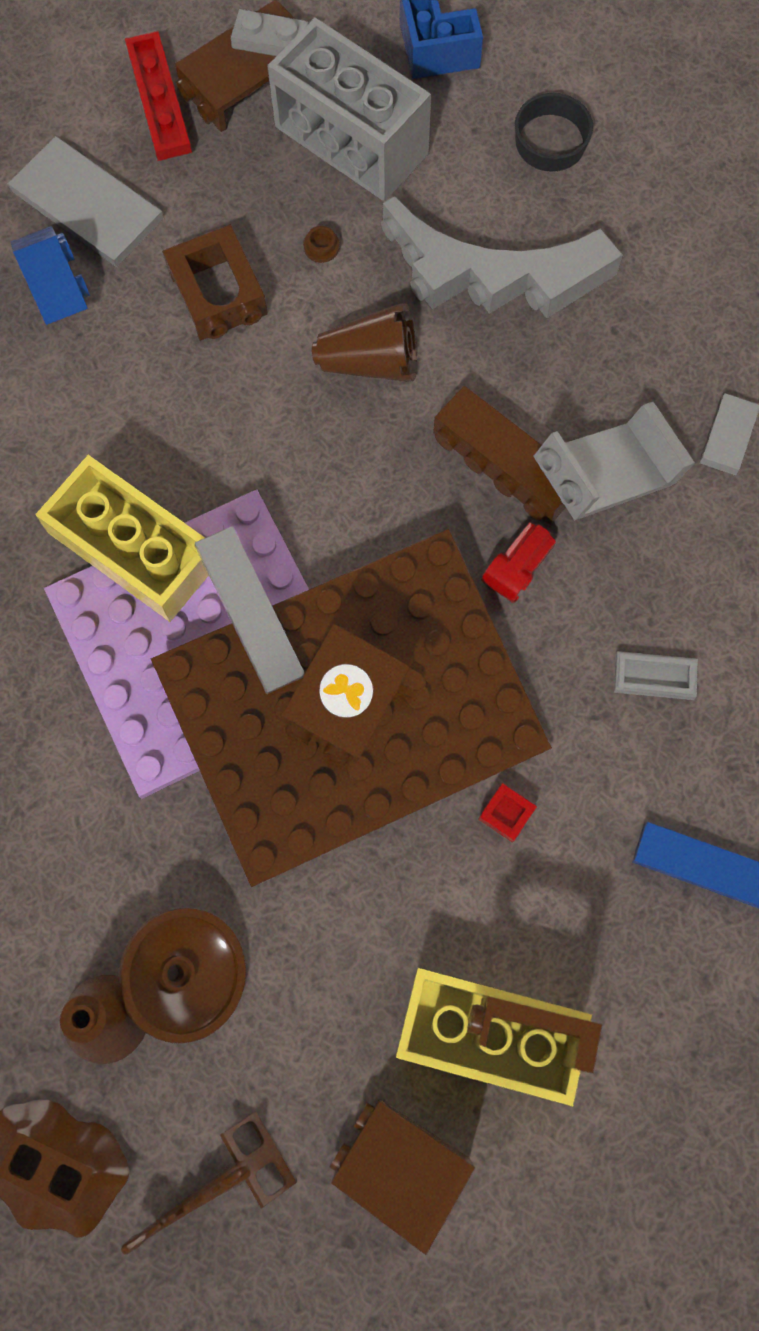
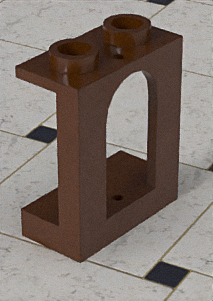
M231 224L162 250L172 281L176 283L194 322L200 341L206 338L216 339L222 337L229 329L242 324L247 326L253 325L262 316L268 314L264 293ZM227 261L239 286L238 296L227 305H213L204 298L193 274Z
M483 997L480 1005H472L467 1032L474 1034L473 1044L486 1047L492 1017L567 1035L562 1066L593 1074L602 1024L493 997Z

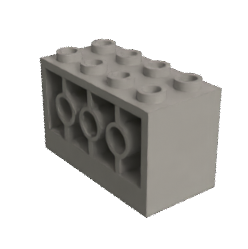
M316 17L268 64L275 127L385 202L429 154L431 93Z

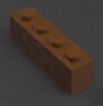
M465 385L434 417L433 433L435 434L436 441L448 451L454 449L462 455L466 465L472 471L478 474L483 472L494 480V486L500 493L507 497L513 495L522 502L525 511L532 518L538 521L543 519L551 525L566 508L533 457L542 445Z

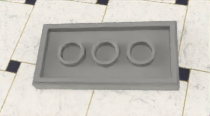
M56 136L8 183L10 190L115 267H118L164 219L160 209Z

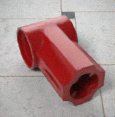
M528 523L505 554L501 552L496 556L485 571L481 581L514 604L519 599L517 595L521 589L526 590L534 577L533 573L554 548L556 540L541 525Z

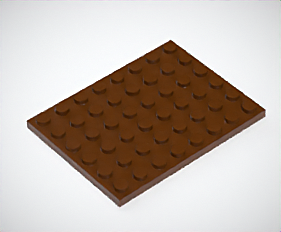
M449 529L272 605L305 673L334 623L404 662L411 669L425 677L426 684L415 697L409 698L399 692L395 693L356 763L348 760L345 766L323 755L325 747L312 739L308 745H305L285 733L286 725L282 723L281 715L302 678L266 694L232 623L150 658L251 887L552 749Z

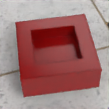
M502 783L478 820L513 843L537 806Z

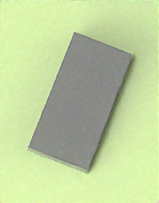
M724 393L700 464L737 475L759 412V404Z
M617 651L615 654L614 693L694 700L697 697L698 659Z

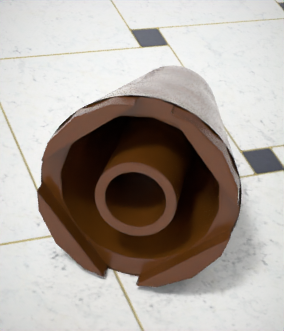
M406 303L397 304L318 334L317 342L312 343V357L315 365H320L323 372L403 382L414 381L417 372H409L410 360L417 362L415 329L413 319L405 320L403 311H410L409 306Z
M100 975L86 980L72 992L61 1011L60 1027L68 1045L79 1057L92 1063L109 1064L122 1060L139 1046L145 1036V1032L134 1024L123 1006L119 993L118 976Z

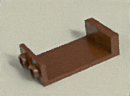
M273 0L256 11L295 19L278 0ZM234 26L175 63L178 75L176 86L181 96L187 102L192 100L197 105V110L206 124L213 123L220 132L227 129L224 110L269 82L268 64L276 57L232 48L231 35Z

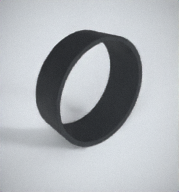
M544 93L529 99L521 106L515 119L516 147L520 156L526 163L542 171H562L575 165L582 158L593 133V121L587 108L577 99L561 93ZM544 115H556L568 119L579 129L583 145L569 154L550 156L530 148L523 141L520 134L524 126L534 118Z

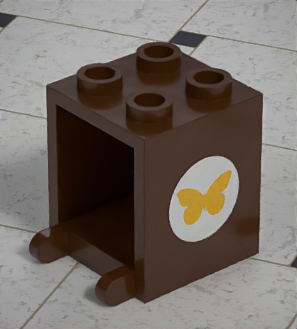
M333 623L281 715L282 723L286 725L285 733L305 745H308L312 739L325 747L323 755L345 766L348 760L356 763L395 693L399 692L409 698L415 697L425 686V677L411 669L404 662Z

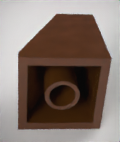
M379 1099L375 1107L367 1103L353 1126L360 1133L351 1147L345 1143L342 1144L330 1165V1168L336 1171L331 1184L419 1251L427 1255L473 1173L475 1166L468 1156L383 1100Z

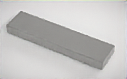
M231 526L195 542V548L266 694L303 678L305 672L234 527Z

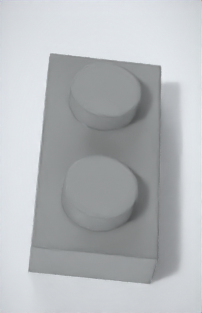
M239 9L231 35L232 48L277 56L308 25V21Z

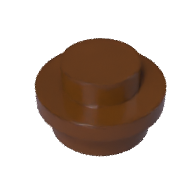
M316 226L305 236L303 247L306 256L310 260L324 263L331 261L337 256L340 244L337 235L329 227Z

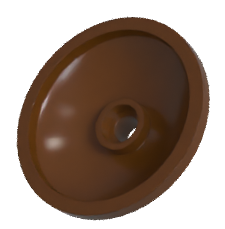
M177 908L162 912L146 921L134 933L124 950L118 975L119 993L123 1006L134 1024L143 1032L156 1039L170 1043H189L200 1040L218 1030L235 1011L245 985V958L235 933L217 916L203 910L191 908ZM176 965L179 973L171 981L168 977V970L171 966Z

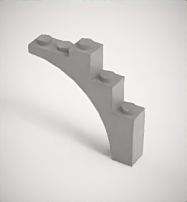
M395 196L383 203V221H381L383 232L390 241L396 240L401 246L404 259L412 267V281L410 282L412 291L420 301L425 299L432 309L468 288L472 301L478 306L482 304L490 314L525 292L526 300L531 308L534 310L539 309L548 318L616 276L623 256L601 229L576 241L547 249L526 251L488 249L458 241L436 231L414 216Z

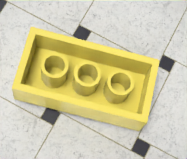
M90 455L86 456L35 514L51 536L169 622L172 621L209 576L195 548V542L205 537Z
M417 969L396 1058L573 1106L580 1070L561 1065L567 1035L492 1017L487 1044L484 1047L472 1043L474 1034L467 1032L469 1015L472 1005H480L483 997H493L591 1021L592 1014L432 971Z

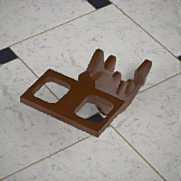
M256 1111L220 1135L235 1163L229 1164L215 1178L171 1208L139 1234L132 1236L121 1246L123 1254H129L139 1248L146 1239L245 1181L260 1208L265 1207L297 1183ZM246 1123H250L254 1127L261 1140L260 1147L249 1155L242 1154L233 1138L234 1131ZM268 1163H273L284 1181L282 1188L271 1196H267L263 1192L256 1179L257 1171Z

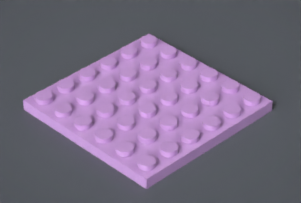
M257 489L185 522V524L205 538L233 526L271 605L309 590ZM90 566L45 587L44 590L138 796L143 799L200 771L150 658L232 623L210 577L206 578L171 622L94 566Z

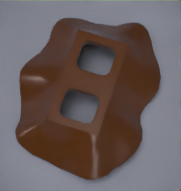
M36 1100L23 1104H14L0 1111V1198L9 1207L17 1223L22 1228L29 1230H64L77 1238L90 1234L100 1223L105 1212L125 1186L129 1177L127 1159L122 1153L114 1135L101 1124L77 1121L63 1106L50 1100ZM22 1144L39 1151L42 1155L36 1172L30 1180L13 1173L10 1168ZM61 1164L79 1171L82 1175L80 1184L71 1200H66L54 1194L50 1189L51 1182Z

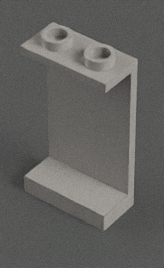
M654 402L642 405L626 424L565 443L558 431L553 432L533 456L574 521L670 487L677 483L695 464Z

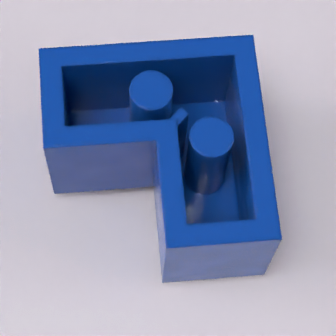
M400 0L399 24L412 79L480 68L483 34L476 8L441 14L438 0Z
M52 226L11 241L15 258L46 325L88 309L84 298L90 296V293L82 275L74 277L68 262L75 259L63 233L56 235Z

